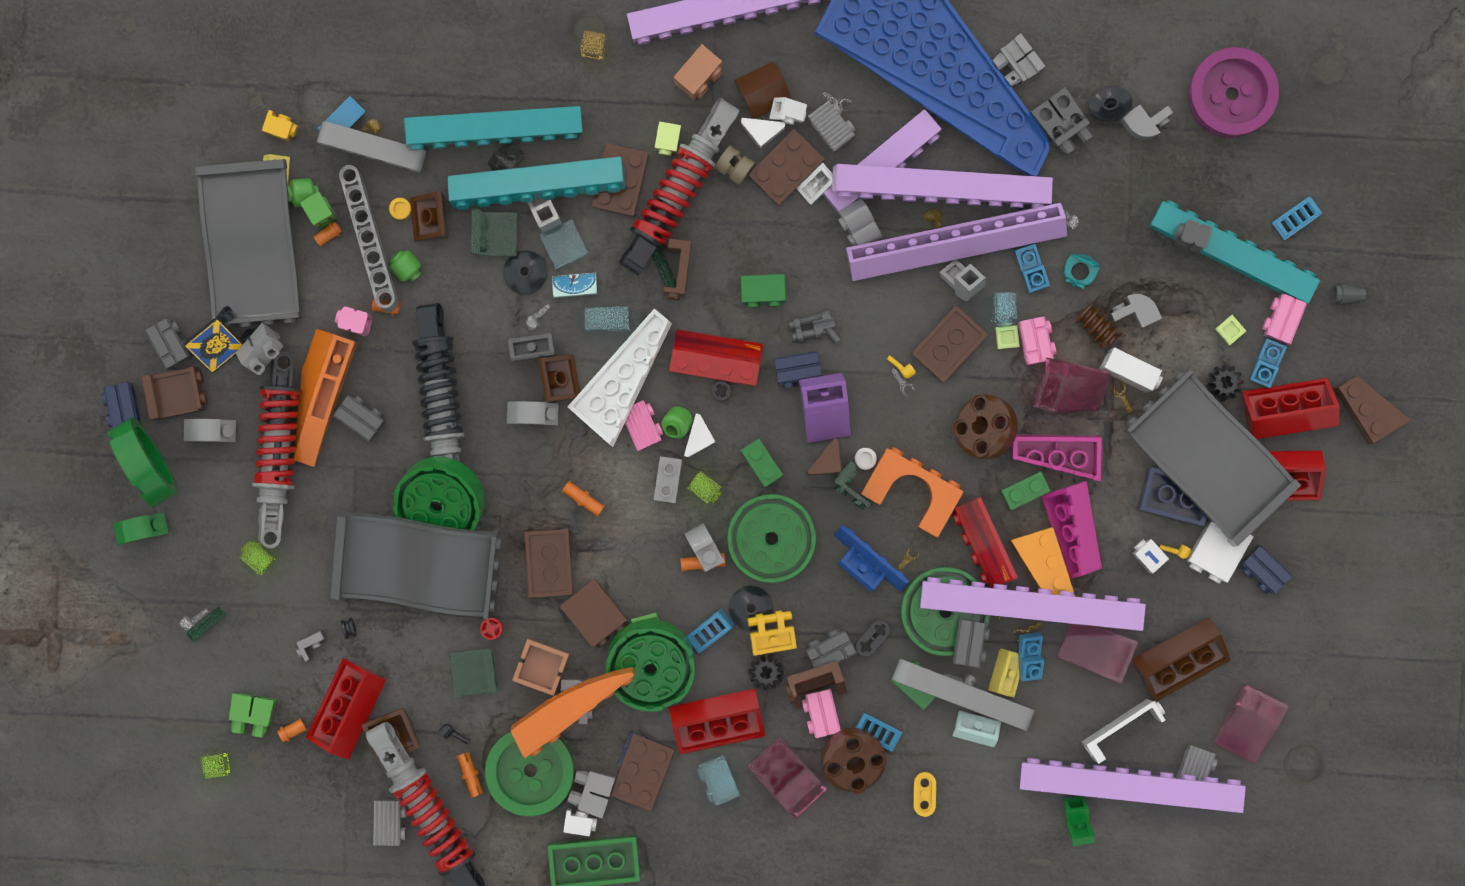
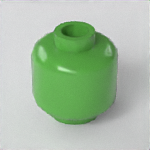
M310 178L293 179L287 185L289 203L294 207H302L301 201L319 192L318 185H314Z
M399 250L389 260V270L400 282H406L407 280L413 282L421 274L418 271L421 268V262L410 250Z
M674 406L669 409L662 419L661 426L667 436L681 439L685 437L692 427L693 417L687 409Z

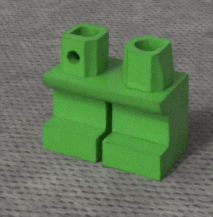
M238 692L232 693L229 720H232L231 732L244 734L246 723L254 724L252 736L265 737L268 726L272 725V716L277 699Z

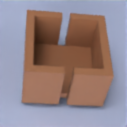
M701 44L673 77L674 85L693 101L697 97L701 99L708 91V84L711 81L715 83L722 75V60Z
M528 638L521 658L526 660L525 662L520 661L518 663L512 681L554 696L562 678L558 673L564 672L570 653Z

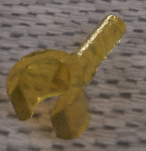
M371 119L359 131L366 133L370 130L373 134H376L382 128V124L378 120Z
M929 209V212H925L924 217L926 221L934 222L937 229L942 228L940 221L942 214L939 209Z
M1120 382L1123 391L1117 392L1113 386L1112 392L1120 398L1127 413L1132 411V408L1125 395L1126 386Z
M913 547L908 548L905 551L903 561L896 567V570L901 571L906 564L917 559L919 552L914 558L910 557L909 551Z
M1039 621L1024 629L1016 628L1013 634L1017 631L1029 634L1031 631L1041 627L1042 623Z

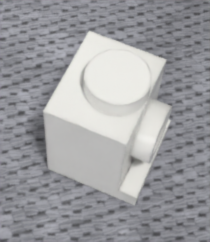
M786 97L774 98L769 119L781 120V122L794 125V122L802 123L806 118L807 104Z
M568 808L563 832L590 836L591 831L596 830L597 818H593V816H589L588 813L583 811H576V814H573L572 809Z

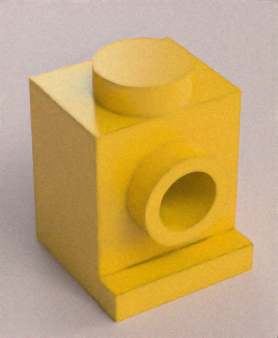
M268 110L262 131L265 134L290 142L291 138L297 134L298 125L290 122V117L282 114L276 117L273 111Z

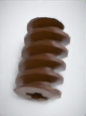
M1093 301L1078 315L1075 323L1084 322L1081 329H1090L1087 334L1088 337L1096 335L1093 342L1101 341L1102 343L1099 347L1101 350L1112 345L1123 333L1115 334L1118 329L1117 326L1109 328L1112 320L1104 322L1106 314L1098 315L1100 307L1092 309Z

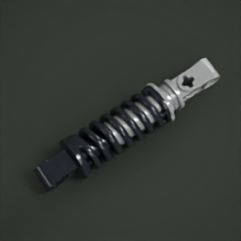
M440 303L420 305L416 307L420 339L412 341V345L415 351H419L415 354V359L423 361L416 366V370L420 373H425L417 379L418 383L425 385L419 389V394L426 396V398L420 401V405L427 408V410L422 412L421 416L424 419H429V421L423 424L425 431L423 440L431 442L432 451H430V456L446 457L460 462L459 453L461 448L458 447V439L464 437L461 422L456 421L461 420L462 416L459 413H454V409L460 408L459 402H453V398L459 396V392L452 390L451 387L457 385L458 381L455 378L447 379V375L456 373V368L446 367V363L454 362L455 357L453 355H444V351L446 353L453 352L454 337L445 336L444 311Z

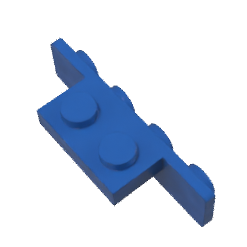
M842 525L834 533V536L850 549L838 565L867 590L872 592L883 578L899 591L907 586L909 580L905 575L892 567L886 558L879 556L872 550L868 543L858 538L852 529Z

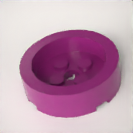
M1239 47L1221 49L1209 55L1193 72L1187 89V100L1195 121L1207 132L1222 138L1242 137L1256 131L1272 116L1279 98L1278 79L1271 65L1258 53ZM1227 89H1235L1237 92L1235 100H1229L1226 97Z

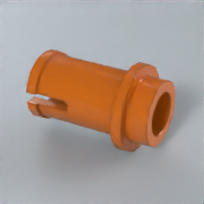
M336 221L329 222L327 227L313 235L319 246L322 247L335 236L339 237L342 229Z
M375 298L373 299L372 311L391 313V316L400 313V301H398V306L394 311L386 312L377 305ZM382 299V305H388L391 300Z
M299 718V720L284 728L281 726L277 732L282 742H290L291 738L307 731V728L302 719Z

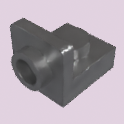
M323 630L297 642L296 652L301 660L304 659L305 662L312 660L307 647L310 646L311 650L323 645L322 640L327 638Z

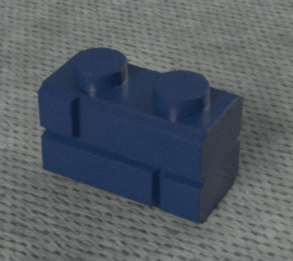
M817 351L774 358L778 385H783V389L796 387V382H799L801 379L822 376Z
M127 382L104 387L105 393H102L101 397L103 405L108 407L109 414L106 415L108 427L114 428L131 417L141 424L133 383Z
M1262 545L1255 546L1239 563L1243 567L1241 571L1249 579L1254 577L1259 582L1257 587L1265 594L1268 592L1273 595L1276 594L1292 577Z

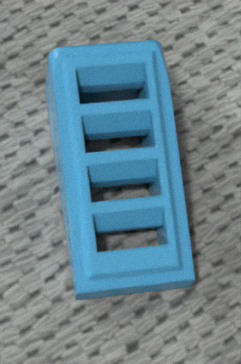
M1309 196L1273 221L1272 225L1282 239L1286 240L1319 217L1322 212ZM1305 204L1313 214L1312 216H1310L1306 209L1303 207ZM1297 210H1299L1300 213L1303 215L1305 221H1302L1301 218L1298 216V214L1296 213ZM1291 215L1298 226L1295 227L1288 216ZM1284 220L1291 231L1287 232L1281 221Z
M720 608L686 637L696 652L700 654L731 630L734 623L723 609ZM716 618H718L721 621V623L725 626L724 628L719 624ZM710 623L717 629V634L709 626ZM703 628L710 635L711 639H708L707 636L702 632ZM698 634L704 644L701 645L694 635Z
M863 712L855 728L863 729L867 720H870L872 722L867 729L870 733L875 724L879 725L874 735L877 739L882 729H887L880 743L882 747L893 752L903 732ZM890 732H893L895 734L888 745L885 742Z

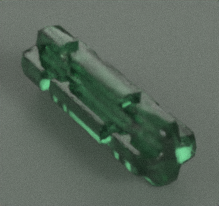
M660 249L655 250L651 256L654 262L656 261L657 263L656 267L662 280L665 281V287L676 288L677 283L672 278L673 274L667 260H664L663 251Z
M220 607L215 608L211 615L208 614L195 625V628H191L186 633L189 639L196 641L201 637V634H205L217 624V620L223 619L226 616L223 609Z

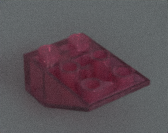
M1046 357L1035 391L1034 407L1052 412L1098 411L1111 373Z
M1071 623L1057 657L1122 684L1138 642L1099 626Z
M1244 684L1215 744L1255 763L1280 725L1289 706Z
M780 737L773 741L747 766L795 819L828 789Z

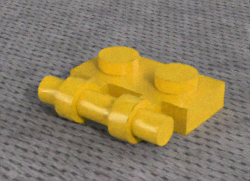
M782 610L775 611L774 614H756L755 617L747 618L749 627L757 625L758 628L757 632L749 633L754 656L797 648L793 625L786 627L784 625L785 620L792 619L791 611L782 612ZM777 623V628L765 630V624Z

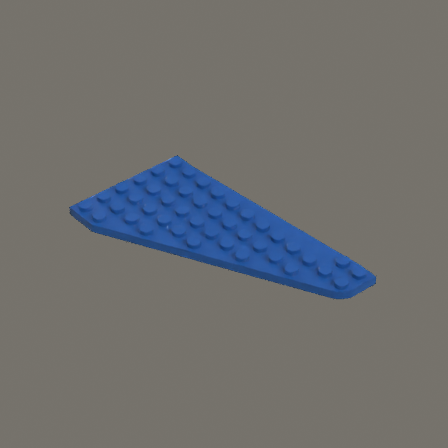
M948 0L830 1L814 35L846 53L1014 169L1027 176L1037 177L1049 152V141L1046 134Z

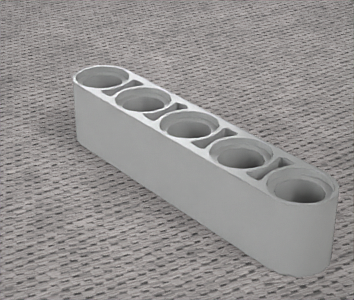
M322 121L317 139L318 144L418 173L422 171L427 153L425 150L414 151L411 150V147H406V144Z

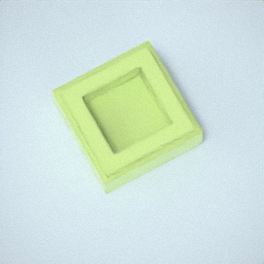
M1233 315L1229 316L1215 328V331L1228 346L1246 332Z
M1018 325L995 327L997 349L1020 347Z

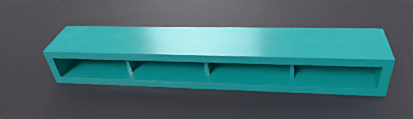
M580 106L409 117L404 118L406 147H411V150L416 151L423 150L424 146H433V149H443L449 144H455V147L459 148L467 147L468 143H477V146H487L493 141H499V144L503 145L511 144L512 140H521V143H531L537 138H543L545 142L555 141L556 137H564L565 140H575L582 134Z
M622 157L448 176L449 202L453 208L458 210L468 209L469 206L488 207L490 204L496 203L509 205L514 201L528 203L534 199L541 198L553 200L559 196L572 198L576 197L577 194L585 193L587 195H596L603 191L617 193L621 189H626L625 167Z
M1162 201L1159 204L1148 226L1149 228L1175 240L1172 236L1176 226H1179L1180 223H1185L1189 219L1198 222L1199 225L1212 227V232L1207 247L1200 250L1199 253L1280 294H1286L1309 304L1320 282L1319 279L1315 278L1316 274L1304 269V271L1297 269V265L1289 260H1284L1283 262L1277 259V255L1269 250L1263 252L1257 249V244L1249 240L1243 242L1237 239L1238 235L1229 230L1224 232L1218 229V225L1209 220L1204 222L1198 219L1196 213L1189 210L1184 212L1178 209L1179 205L1172 201Z

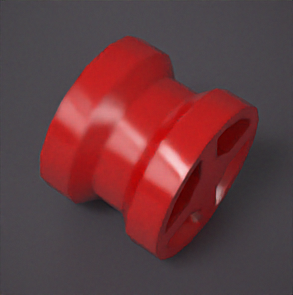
M488 618V620L486 619L482 622L480 632L488 640L497 639L503 633V624L497 618Z

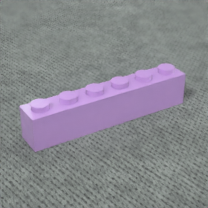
M924 109L858 165L904 168L907 165L905 161L908 158L912 157L915 159L923 152L922 147L926 143L931 145L940 138L938 133H940L941 128ZM832 186L823 193V196L838 214V211L860 199L859 194H851V197H838V193H832Z

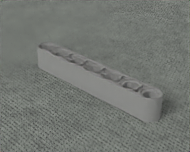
M346 165L340 170L339 178L375 302L383 311L392 312L398 306V297L364 180L356 167ZM356 173L354 180L346 181L348 174ZM356 193H361V199L358 202H353V196ZM361 214H368L365 222H358ZM366 235H374L370 243H364ZM373 255H380L377 263H370V258ZM385 275V282L379 285L376 284L377 277ZM385 296L392 297L388 305H382V299Z
M899 659L892 677L894 681L1028 731L1035 712L1033 709L903 659Z

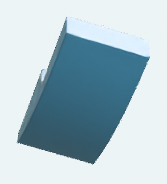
M349 96L325 121L350 128L366 111Z
M1032 243L1014 249L1028 292L1031 293L1050 286L1036 244Z
M1266 337L1250 380L1271 388L1287 345Z
M1040 632L1019 635L1018 659L1022 682L1042 679L1044 659L1041 656L1043 636Z

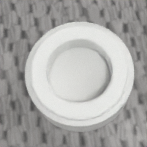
M870 448L858 450L854 457L857 467L863 470L871 469L877 460L875 452Z

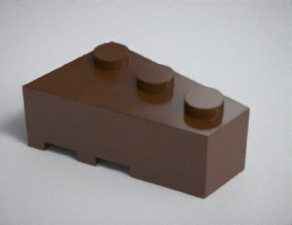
M1358 376L1351 377L1333 388L1367 444H1374L1411 421Z

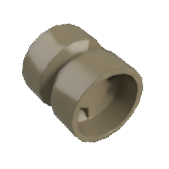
M730 145L718 160L715 170L723 175H730L729 179L740 186L752 170L755 162L747 156L741 157L740 152Z

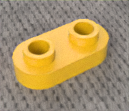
M920 772L914 778L913 807L915 812L923 817L933 814L936 808V780L929 772ZM922 779L929 781L926 787L921 786ZM922 801H927L928 807L922 809L920 807V803Z

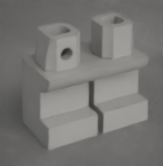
M1021 33L1009 44L1001 48L999 54L992 60L999 70L1008 65L1012 72L1004 78L1011 87L1018 83L1022 85L1046 67L1035 51L1031 52L1032 47Z
M261 323L250 336L251 340L247 339L236 352L240 363L257 375L263 373L268 363L277 357L283 347L282 343L278 341L280 339L279 334L264 323Z
M577 770L574 782L585 785L583 793L571 790L567 802L578 806L580 811L603 818L616 776L606 775L594 770H590V772Z

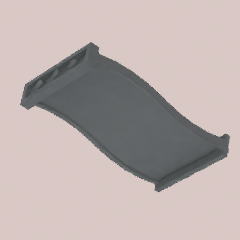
M285 159L195 167L209 280L211 318L213 320L225 306H229L235 316L231 321L224 323L228 328H231L230 323H239V327L253 326V321H261V323L268 325L274 324L275 319H283V323L296 322V318L302 317L289 209L287 161Z
M1191 369L1186 372L1182 370L1173 378L1175 383L1170 387L1166 385L1157 393L1159 398L1154 403L1150 400L1141 408L1143 413L1138 418L1134 415L1126 423L1127 428L1124 430V433L1128 434L1149 459L1196 504L1228 539L1227 541L1233 547H1236L1287 500L1301 484L1296 479H1293L1272 454L1213 397L1196 378Z
M341 509L337 516L330 599L356 598L377 600L439 613L480 616L488 620L490 612L494 613L496 601L492 599V592H496L498 579H494V572H498L500 558H496V553L501 550L502 538L498 537L499 530L477 531L457 529L393 516L352 513L350 510Z

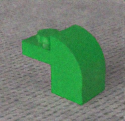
M164 512L135 517L113 524L118 545L169 534Z
M1085 796L1063 798L1066 828L1072 845L1079 846L1095 843Z

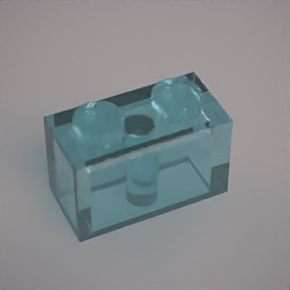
M1016 292L994 293L990 296L991 323H997V327L1010 326L1012 322L1018 319Z
M628 306L584 308L586 332L630 330Z
M724 754L699 763L700 769H697L701 782L706 781L708 786L705 793L709 803L714 802L715 806L740 797Z

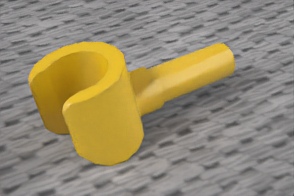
M888 356L887 360L897 367L904 378L908 379L915 375V370L910 363L903 367L892 356Z
M1160 544L1161 550L1173 553L1182 559L1188 558L1192 551L1183 544L1179 550Z

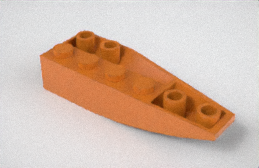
M316 329L301 373L300 389H302V392L299 395L297 439L295 441L296 451L294 452L295 461L315 467L358 346L357 342Z
M628 667L608 672L574 685L548 699L514 723L511 727V733L524 758L530 754L531 756L538 754L543 749L541 746L547 742L550 744L555 742L561 736L560 733L584 714L593 710L602 700L611 697L621 685L624 687L632 682L635 674L634 668Z

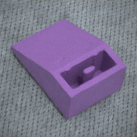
M838 373L799 380L807 443L851 436L848 395L843 374Z

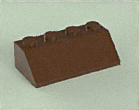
M1209 617L1132 659L1136 671L1153 701L1162 699L1231 660L1221 633Z

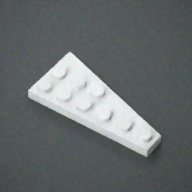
M653 309L568 406L572 412L612 447L622 430L672 324L656 309Z

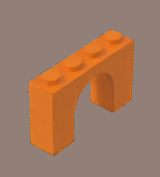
M894 447L891 450L886 448L860 495L880 505L893 482L899 477L913 475L921 478L929 487L931 500L917 527L938 538L964 492L960 490L961 485L952 480H949V482L942 480V474L933 469H930L928 472L921 468L923 465L921 462L914 458H911L910 461L902 457L904 453Z

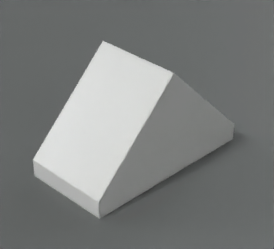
M742 118L741 126L761 149L784 131L785 122Z
M822 163L796 189L811 205L832 186L833 174Z
M700 414L695 415L684 456L688 458L715 443Z

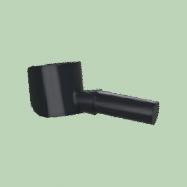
M444 724L439 729V733L445 739L453 735L466 744L470 741V739L455 731L450 724Z

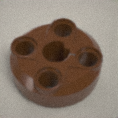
M977 394L968 400L960 409L952 426V432L963 451L970 456L980 459H993L1006 453L1014 443L1018 430L1017 417L1013 408L1003 399L986 394Z
M848 728L837 732L826 742L822 751L821 764L827 780L834 787L842 791L861 794L880 779L887 764V757L880 741L872 733L861 728ZM850 739H855L854 742L847 743ZM879 754L876 759H871L874 755ZM836 763L833 767H828L829 764ZM860 778L858 782L852 783L853 780Z

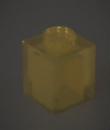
M584 30L580 49L581 56L603 60L606 34Z

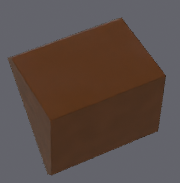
M774 62L734 80L752 119L771 112L774 98L786 97L792 99L784 77Z
M436 191L410 198L414 241L448 238L444 194L441 191Z
M574 355L538 358L546 403L575 399L580 393Z
M836 438L831 441L807 470L806 474L810 476L841 472L839 441Z
M404 708L362 724L366 734L367 731L387 721L394 728L398 739L407 753L420 748L412 720ZM372 748L378 764H382L375 750Z

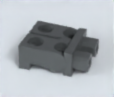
M1066 87L1030 112L1054 148L1059 147L1065 155L1076 149L1070 137L1076 134L1080 141L1084 143L1093 136L1090 128L1087 126L1090 122L1085 118Z

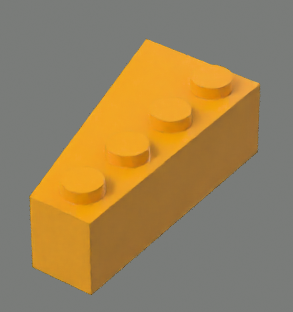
M1053 527L1008 540L1038 588L1049 589L1051 594L1060 595V591L1074 592Z

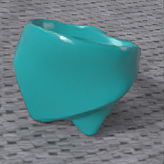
M1081 253L1072 254L1067 259L1064 267L1066 282L1071 283L1073 287L1084 289V286L1090 285L1095 280L1100 265L1089 255ZM1076 263H1084L1089 268V274L1083 280H1077L1072 276L1071 270Z

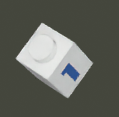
M1142 539L1134 546L1136 550L1132 553L1143 567L1152 574L1169 559L1152 539L1147 541Z

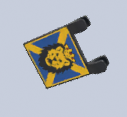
M225 306L213 320L183 343V346L212 374L235 356L246 340H251L250 336L254 332L252 329H247L239 339L224 324L231 321L235 316L229 306Z

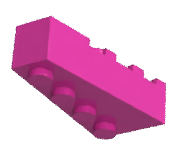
M1017 434L1014 443L1010 447V456L1013 459L1101 481L1102 437L1099 435Z
M1087 481L1042 495L1041 497L1051 527L1054 529L1069 579L1102 569Z

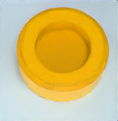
M396 198L390 203L389 212L395 219L405 220L411 214V204L404 198Z

